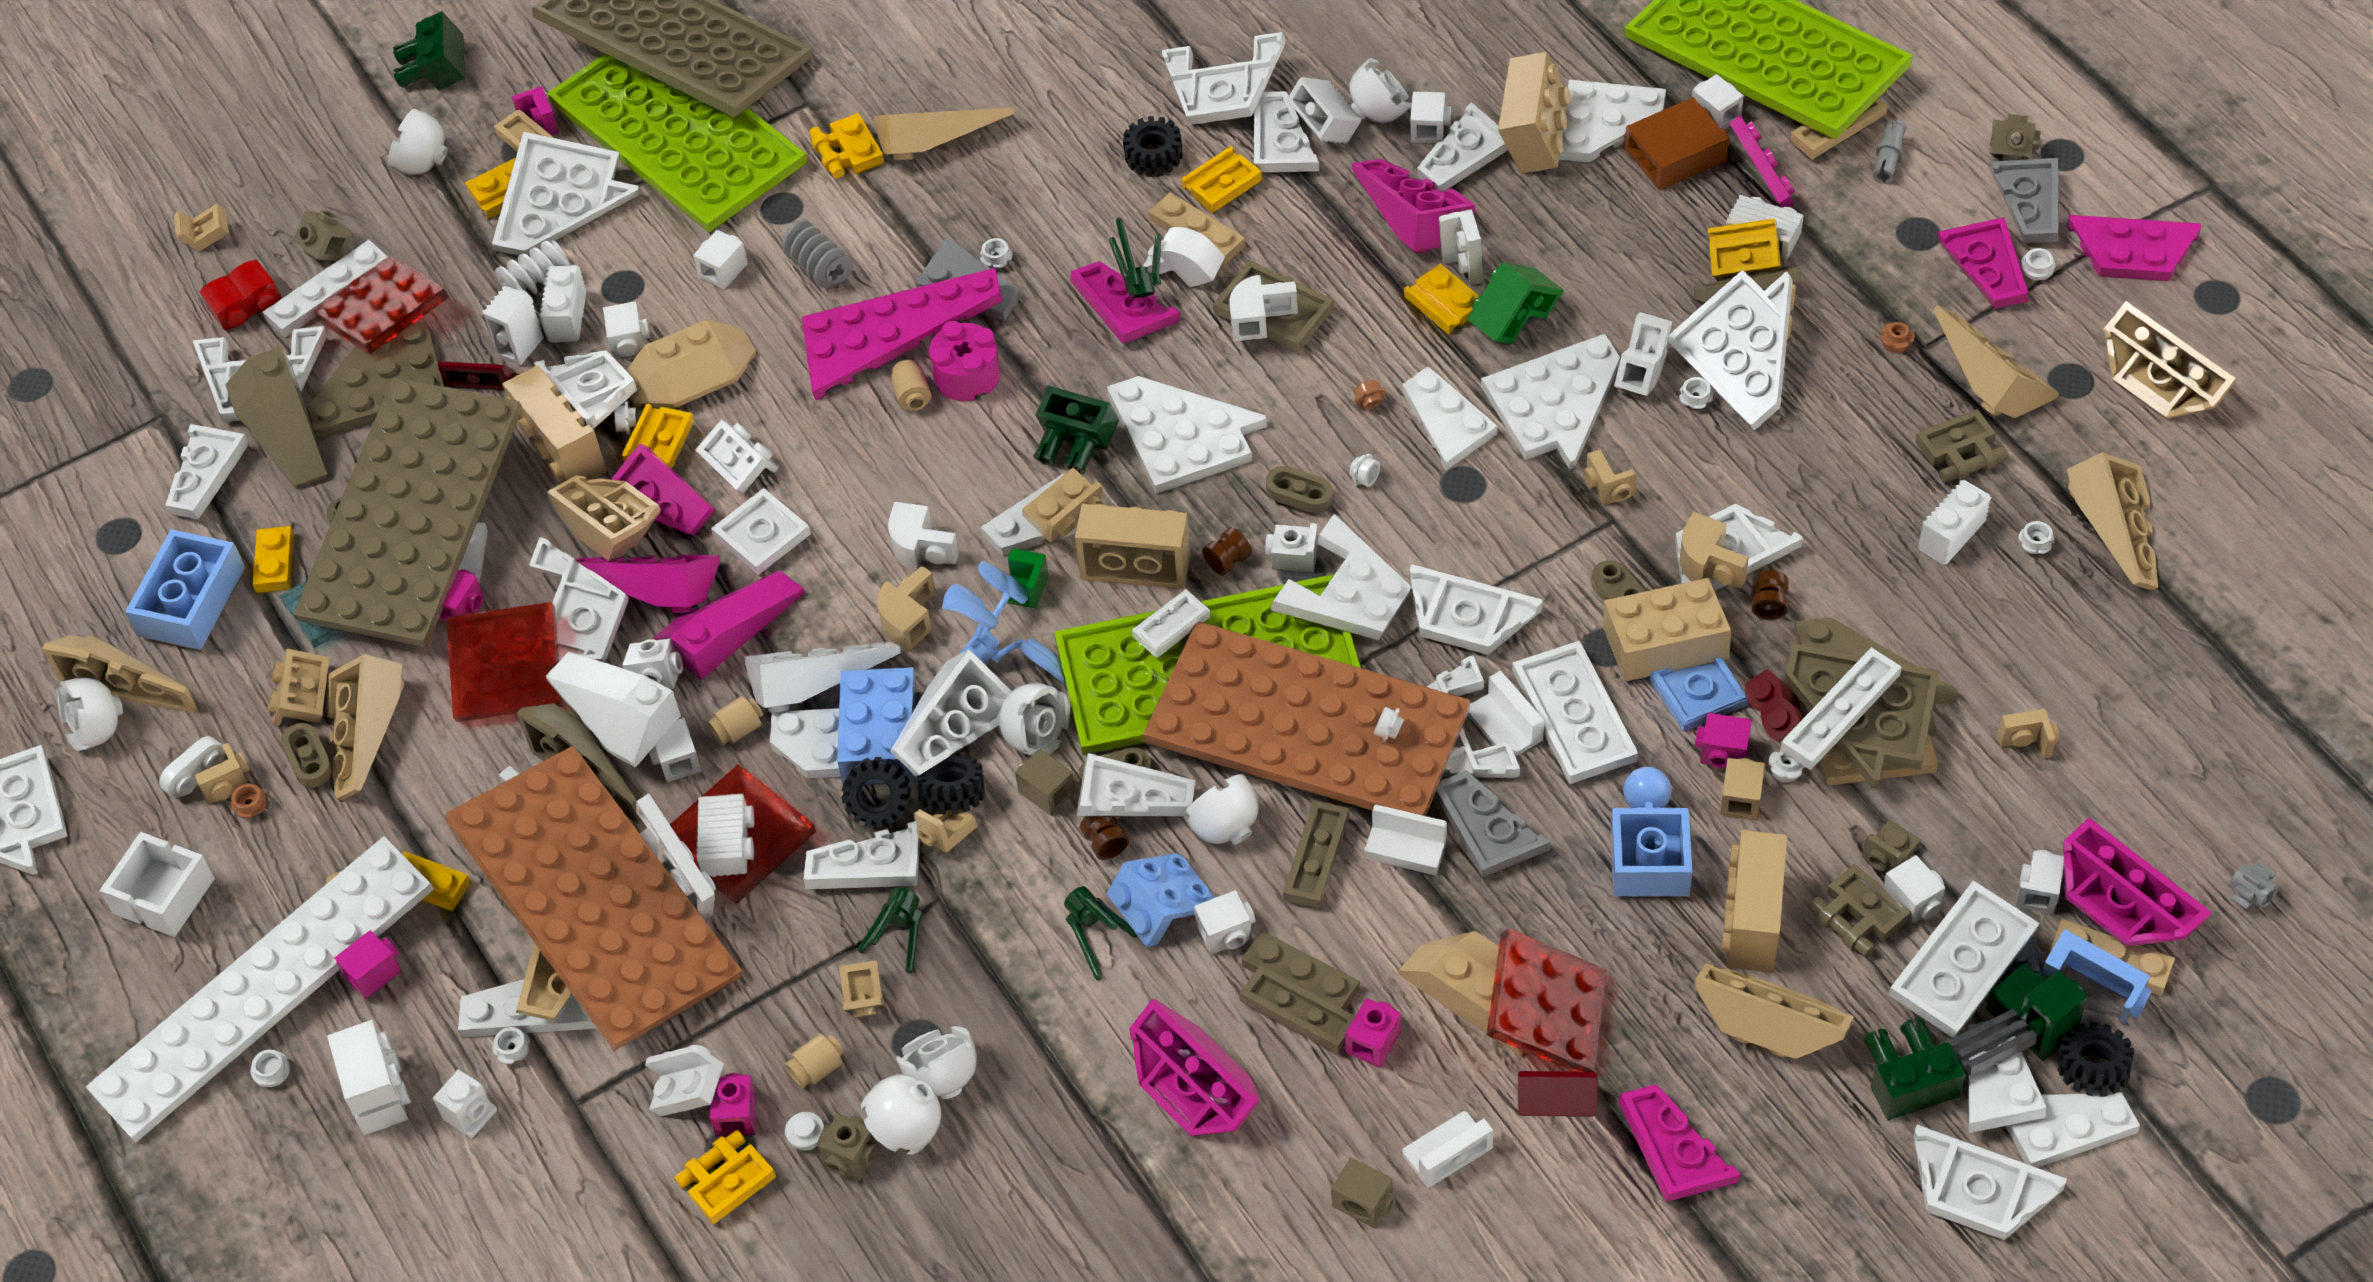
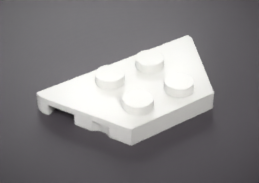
M607 350L592 352L587 355L567 356L564 358L565 364L546 367L545 360L534 363V366L539 365L556 385L559 394H563L568 399L573 412L577 410L581 414L584 425H590L593 429L637 391L634 379Z
M1733 504L1709 516L1727 524L1723 548L1749 557L1747 574L1801 548L1803 544V537L1800 534L1794 532L1790 536L1774 528L1775 522L1764 517L1755 516L1750 510L1737 504ZM1683 530L1677 532L1675 537L1681 584L1691 582L1683 573L1680 565ZM1707 576L1714 591L1725 586Z
M1413 564L1410 566V581L1421 637L1489 655L1542 610L1543 599Z
M1917 1125L1913 1138L1926 1212L2005 1240L2064 1189L2067 1178Z

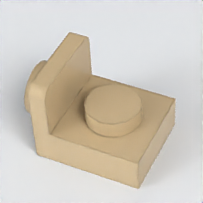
M2044 708L2002 715L1997 738L2001 748L2008 746L2024 747L2032 742H2037L2043 759L2051 758L2054 745L2059 742V733L2056 723L2050 722Z

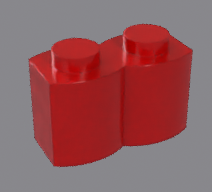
M257 259L239 265L228 276L214 279L199 291L207 309L223 330H229L242 325L252 314L265 311L282 298L275 282Z

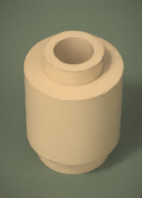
M913 360L901 361L893 367L891 382L899 406L910 411H917L925 407L930 402L932 395L923 368Z
M741 695L713 713V718L707 721V725L721 746L728 742L733 744L761 726L759 718L763 716V712L753 698L747 700Z
M819 1033L790 1055L791 1059L784 1065L795 1083L803 1089L809 1084L814 1086L841 1066L843 1062L840 1056L844 1054V1051L832 1035L826 1038L823 1034Z

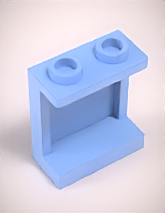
M2066 929L2063 930L2046 959L2041 974L2047 980L2058 970L2063 972L2066 966L2125 998L2127 1001L2118 1019L2126 1024L2130 1015L2135 1018L2139 1017L2152 992L2151 989L2146 987L2150 975Z

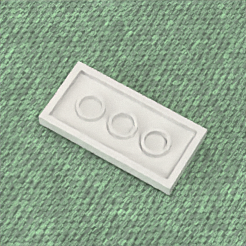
M1580 640L1512 663V672L1527 701L1544 719V735L1569 784L1638 761V751Z
M1973 880L1891 986L1888 995L1954 1038L1959 1034L1990 993L1991 989H1993L2036 932L2040 923Z

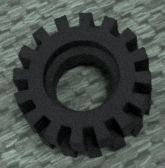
M1148 116L1147 122H1144L1143 118L1137 120L1138 125L1132 122L1129 125V130H1125L1123 137L1125 161L1131 170L1136 168V173L1139 175L1146 171V177H1152V172H1157L1158 176H1163V170L1170 173L1173 171V166L1178 167L1183 156L1180 129L1178 126L1174 127L1173 121L1169 120L1165 124L1164 117L1159 116L1158 121H1154V116ZM1153 143L1164 145L1153 150L1142 148Z
M953 753L950 757L917 776L919 802L921 801V805L924 808L928 807L930 812L934 813L937 809H939V814L945 815L946 811H951L952 815L958 814L959 809L967 812L970 811V805L976 808L980 805L979 801L984 799L985 788L982 765L974 757L968 759L966 754H962L959 758L956 756V753Z
M875 757L874 760L866 758L863 759L862 763H857L848 773L842 787L843 795L841 798L842 804H846L845 811L848 815L850 813L854 815L853 820L859 823L861 820L865 822V827L871 828L872 824H875L877 828H881L886 823H889V825L894 823L896 818L901 817L904 813L911 794V787L908 785L910 780L908 775L904 776V769L900 765L898 767L893 765V760L888 759L886 762L882 761V757ZM872 779L884 781L890 789V799L882 805L868 803L862 794V787L867 781Z
M2091 1022L2090 1028H2087L2084 1023L2078 1024L2077 1031L2073 1027L2067 1031V1036L2064 1035L2062 1038L2057 1065L2059 1066V1075H2064V1083L2069 1085L2074 1082L2073 1090L2080 1092L2082 1088L2087 1089L2086 1095L2093 1096L2094 1090L2099 1091L2100 1097L2107 1096L2108 1089L2115 1094L2119 1092L2120 1086L2124 1088L2127 1085L2128 1079H2130L2134 1048H2130L2131 1041L2129 1038L2123 1039L2124 1033L2118 1029L2115 1033H2112V1026L2105 1024L2104 1029L2098 1028V1022ZM2096 1055L2109 1062L2093 1063L2084 1059L2083 1056Z

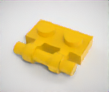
M859 113L830 123V134L823 133L820 127H813L809 131V135L812 138V147L815 152L821 154L824 168L826 171L831 172L834 178H841L845 173L844 168L849 166L854 174H858L885 163L883 153ZM840 147L842 152L837 153L833 149Z
M735 1130L726 1138L723 1136L712 1143L713 1148L697 1160L694 1157L683 1164L685 1169L673 1177L676 1184L682 1190L693 1181L698 1183L687 1192L693 1203L712 1225L776 1178L773 1168L751 1144L737 1153L736 1149L746 1142L738 1130ZM721 1160L726 1162L710 1175L707 1172Z

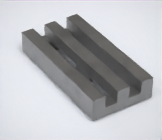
M2014 1009L1948 1040L1961 1066L1970 1076L2036 1044L2037 1034L2033 1030H2027L2028 1024L2023 1019L2020 1021L2017 1019L2018 1014ZM2015 1035H2018V1036H2019V1037H2017V1038H2015V1039H2013V1040H2011V1041H2009V1042H2007V1043H2005V1044H2002V1045L1998 1046L1999 1043H2001V1042H2003V1041H2005V1040H2007V1039H2009V1038H2011V1037H2013V1036H2015ZM1984 1050L1986 1052L1972 1060L1968 1059Z

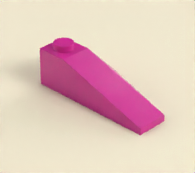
M1383 159L1352 163L1353 172L1397 238L1414 252L1424 253L1432 248L1441 247L1440 216L1472 209L1473 213L1475 211V204L1459 192L1450 188L1445 190V192L1434 188L1435 182L1427 178L1424 180L1410 178V171Z
M656 555L628 558L627 563H625L623 556L610 561L603 557H579L575 560L620 589L626 595L654 606L670 607V611L673 613L692 611L693 605L706 601L720 564V555H676V557L658 559V562Z
M779 570L678 616L654 636L653 639H671L675 652H679L682 657L683 666L702 680L805 592L800 585Z

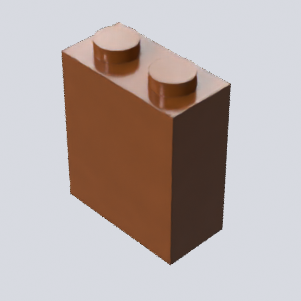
M1694 97L1626 126L1625 150L1659 191L1727 161V151L1730 144L1727 132L1723 128H1719L1711 118L1707 108L1702 107Z

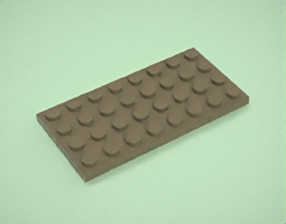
M541 0L532 7L533 18L734 118L805 64L812 56L811 47L714 0Z
M392 377L293 615L297 621L427 648L443 610L442 604L459 570L523 409L520 401Z

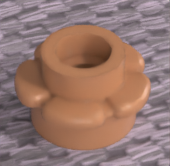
M1902 322L1887 324L1881 330L1883 347L1891 353L1899 354L1907 351L1910 343H1913L1915 339L1914 332L1909 330V326Z
M1378 380L1366 381L1354 389L1353 392L1356 397L1354 402L1358 407L1363 406L1365 410L1374 409L1383 403L1382 398L1386 394V388L1381 387Z
M243 784L232 793L231 809L237 812V816L241 818H251L263 812L266 807L265 799L267 796L256 785Z

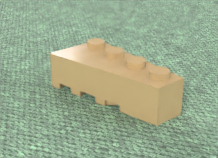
M539 365L502 383L506 394L505 398L520 401L523 409L519 416L520 420H518L519 427L527 439L533 437L535 440L533 445L542 460L548 459L550 461L549 468L558 483L561 481L565 482L576 475L586 476L588 480L607 473L593 428L590 425H584L581 414L577 410L573 412L568 399L563 394H559L556 385Z

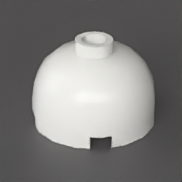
M1369 58L1356 70L1349 83L1350 96L1354 101L1351 104V108L1354 109V112L1361 119L1368 117L1378 123L1391 122L1404 114L1412 106V103L1405 102L1409 96L1392 73L1388 70L1381 73L1376 68L1380 63L1373 58Z
M412 109L398 128L402 132L398 142L393 140L391 144L388 165L400 172L418 175L431 170L435 163L441 165L447 155L448 147L443 146L445 134L439 122L426 112Z
M86 677L60 682L62 687L57 688L59 715L62 724L68 723L74 733L66 734L73 749L76 751L90 749L103 744L113 736L118 725V716L123 714L119 696L117 694L112 695L109 688L96 679Z
M1029 683L1015 688L1007 696L1000 711L999 727L1002 736L1013 749L1021 753L1033 756L1041 749L1050 755L1063 741L1060 739L1056 740L1062 728L1068 729L1070 723L1068 699L1063 692L1040 683Z
M1243 774L1226 779L1228 787L1219 790L1216 786L1212 787L1187 808L1186 813L1188 815H1184L1183 818L1200 839L1214 844L1232 841L1236 845L1252 834L1249 827L1256 821L1258 816V797L1252 785Z
M950 1027L953 1034L942 1036L939 1029L933 1030L906 1044L901 1049L904 1056L901 1058L897 1055L896 1058L902 1075H910L927 1083L932 1088L936 1097L941 1099H949L960 1094L962 1087L972 1078L977 1062L975 1045L969 1031L963 1027Z
M897 1074L881 1080L867 1093L861 1103V1110L865 1107L868 1115L863 1120L866 1128L878 1142L894 1152L899 1148L910 1150L907 1153L908 1155H913L923 1150L931 1141L940 1125L941 1106L935 1093L927 1083L910 1075Z

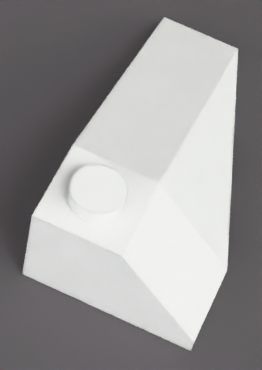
M893 642L846 646L843 647V653H837L836 649L818 648L808 652V657H802L801 654H792V651L746 656L744 658L757 704L764 708L768 707V712H782L790 709L789 704L800 703L839 684L841 671L867 670L900 654L901 647Z
M968 649L946 661L928 685L890 752L915 776H918L959 749L975 741L986 732L999 725L1002 705L1012 691Z

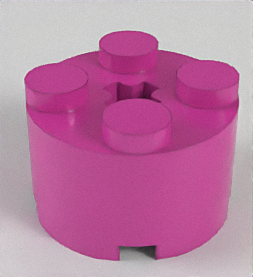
M949 321L942 326V330L932 339L929 346V357L933 379L945 397L956 401L975 400V395L983 392L987 395L997 386L1001 372L996 341L990 329L972 323Z

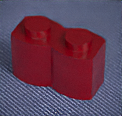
M1767 669L1745 683L1747 699L1761 713V721L1765 731L1772 739L1781 744L1783 739L1806 716L1800 710L1799 698L1787 683Z

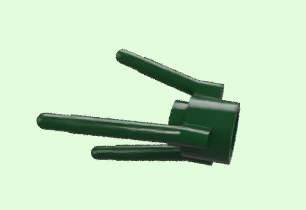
M1118 217L1116 225L1126 264L1116 239L1110 237L1109 242L1122 274L1126 292H1128L1131 299L1151 296L1155 294L1154 286L1161 285L1159 275L1161 235H1155L1152 273L1148 272L1147 267L1135 268L1122 219Z
M1082 886L1074 889L1066 897L1064 907L1070 914L1065 920L1072 927L1094 978L1101 980L1102 975L1080 925L1091 926L1100 919L1112 930H1116L1118 926L1133 938L1138 936L1126 921L1109 909L1100 898H1096L1087 887Z
M902 887L894 888L890 893L887 903H884L879 916L859 945L858 952L863 953L869 944L876 945L889 924L896 927H904L906 923H910L906 972L912 973L918 927L923 915L921 911L917 910L920 901L919 897L909 889Z

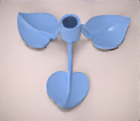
M981 561L979 563L978 570L981 576L990 585L1002 591V598L993 613L986 608L984 602L976 594L964 586L953 584L948 588L944 595L942 609L959 612L979 623L973 637L959 654L969 649L987 665L991 659L998 663L1004 655L1020 648L1028 658L1056 677L1067 691L1061 661L1055 652L1032 638H1029L1027 641L1018 639L998 651L997 646L1000 642L989 632L997 626V618L1010 597L1021 604L1028 600L1027 590L1017 579L988 562Z

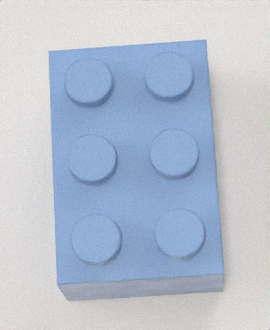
M171 529L125 611L137 636L201 650L245 569L234 542Z
M913 667L841 671L837 763L842 784H844L848 773L857 763H862L863 759L866 758L874 760L875 757H882V761L886 762L888 759L893 760L894 766L898 767L900 765L904 769L903 774L904 776L908 775L909 783L916 782V776L890 752L918 704V689ZM872 779L864 785L886 783L879 779Z

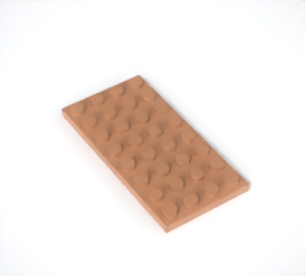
M1198 622L1191 631L1143 733L1144 743L1372 811L1374 805H1380L1426 816L1470 710V699ZM1384 707L1394 711L1396 708H1399L1400 711L1397 716L1404 719L1395 739L1388 737L1383 742V738L1373 734Z
M574 746L446 812L445 821L613 1051L741 978V968Z

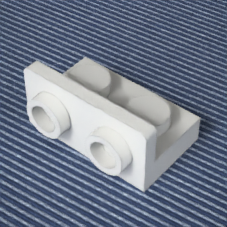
M1472 209L1440 216L1439 227L1443 264L1458 262L1461 274L1467 273L1470 286L1483 283L1481 237Z
M721 419L697 447L696 451L736 490L744 493L765 468L775 473L778 467L770 460L773 454L759 442L754 445L749 440L753 435L738 422L732 426Z
M690 1045L686 1048L648 1057L645 1066L660 1075L653 1089L654 1096L649 1110L661 1117L711 1105L724 1063L713 1057L707 1048L700 1045Z

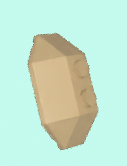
M2125 301L2104 328L2112 379L2167 419L2215 408L2237 381L2235 377L2127 301Z
M703 320L643 346L626 370L634 379L637 391L629 397V400L633 407L651 404L652 407L676 408L737 382L748 367L750 360H753L756 356V350L743 328L712 320Z
M576 475L547 491L549 498L576 538L607 561L625 555L629 549L638 545L661 511L657 503L626 481L602 478L588 480L586 476Z
M1476 931L1421 944L1398 970V975L1520 1057H1523L1545 1031L1537 971Z
M1705 963L1695 978L1694 986L1721 1032L1731 1035L1738 1042L1753 1043L1767 1048L1771 1053L1780 1057L1797 1059L1843 1040L1854 1020L1853 1015L1841 1012L1838 1008L1816 998L1749 974L1730 969H1719L1717 966Z

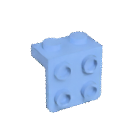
M1178 853L1124 862L1107 892L1108 897L1146 948L1159 944L1173 919L1195 915V905L1215 898L1189 865L1188 861Z

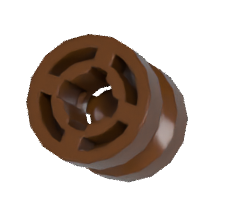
M1229 527L1220 535L1218 541H1211L1205 545L1202 553L1212 570L1224 576L1233 569L1234 563L1237 561L1243 562L1251 556L1252 549L1245 536L1238 529Z
M1766 570L1757 573L1753 577L1752 591L1755 595L1752 598V612L1758 618L1777 620L1787 614L1788 599L1785 595L1788 593L1789 579L1785 574L1776 570Z
M1086 816L1080 823V831L1085 839L1092 842V850L1100 860H1109L1118 856L1129 844V838L1125 831L1117 827V818L1115 816Z

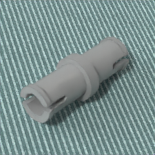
M1893 120L1885 123L1882 142L1877 145L1876 155L1878 158L1872 176L1879 183H1883L1885 173L1887 174L1886 184L1893 181L1897 161L1902 158L1903 148L1901 144L1906 132V125L1900 120H1896L1894 130H1892Z

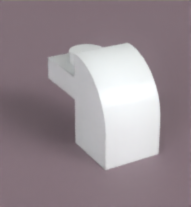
M1172 227L1169 228L1163 241H1161L1159 274L1174 270L1191 288L1213 281L1225 256L1204 235L1192 229ZM1154 245L1149 249V256L1143 266L1147 267L1148 272L1151 273Z
M1255 275L1237 284L1230 295L1233 341L1267 338L1266 317L1298 314L1295 281L1261 285L1260 275Z
M1641 312L1636 315L1629 348L1621 355L1614 387L1645 396L1654 389L1668 352L1666 346L1673 321Z
M894 502L888 521L893 554L901 565L913 571L920 568L921 561H929L933 564L956 565L959 556L955 533L931 530L932 524L928 506Z

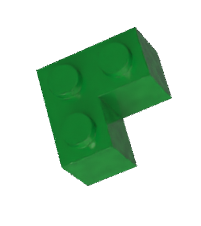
M1502 262L1492 272L1490 283L1483 294L1473 303L1472 312L1467 320L1495 342L1513 344L1530 316L1547 319L1564 290L1536 268Z

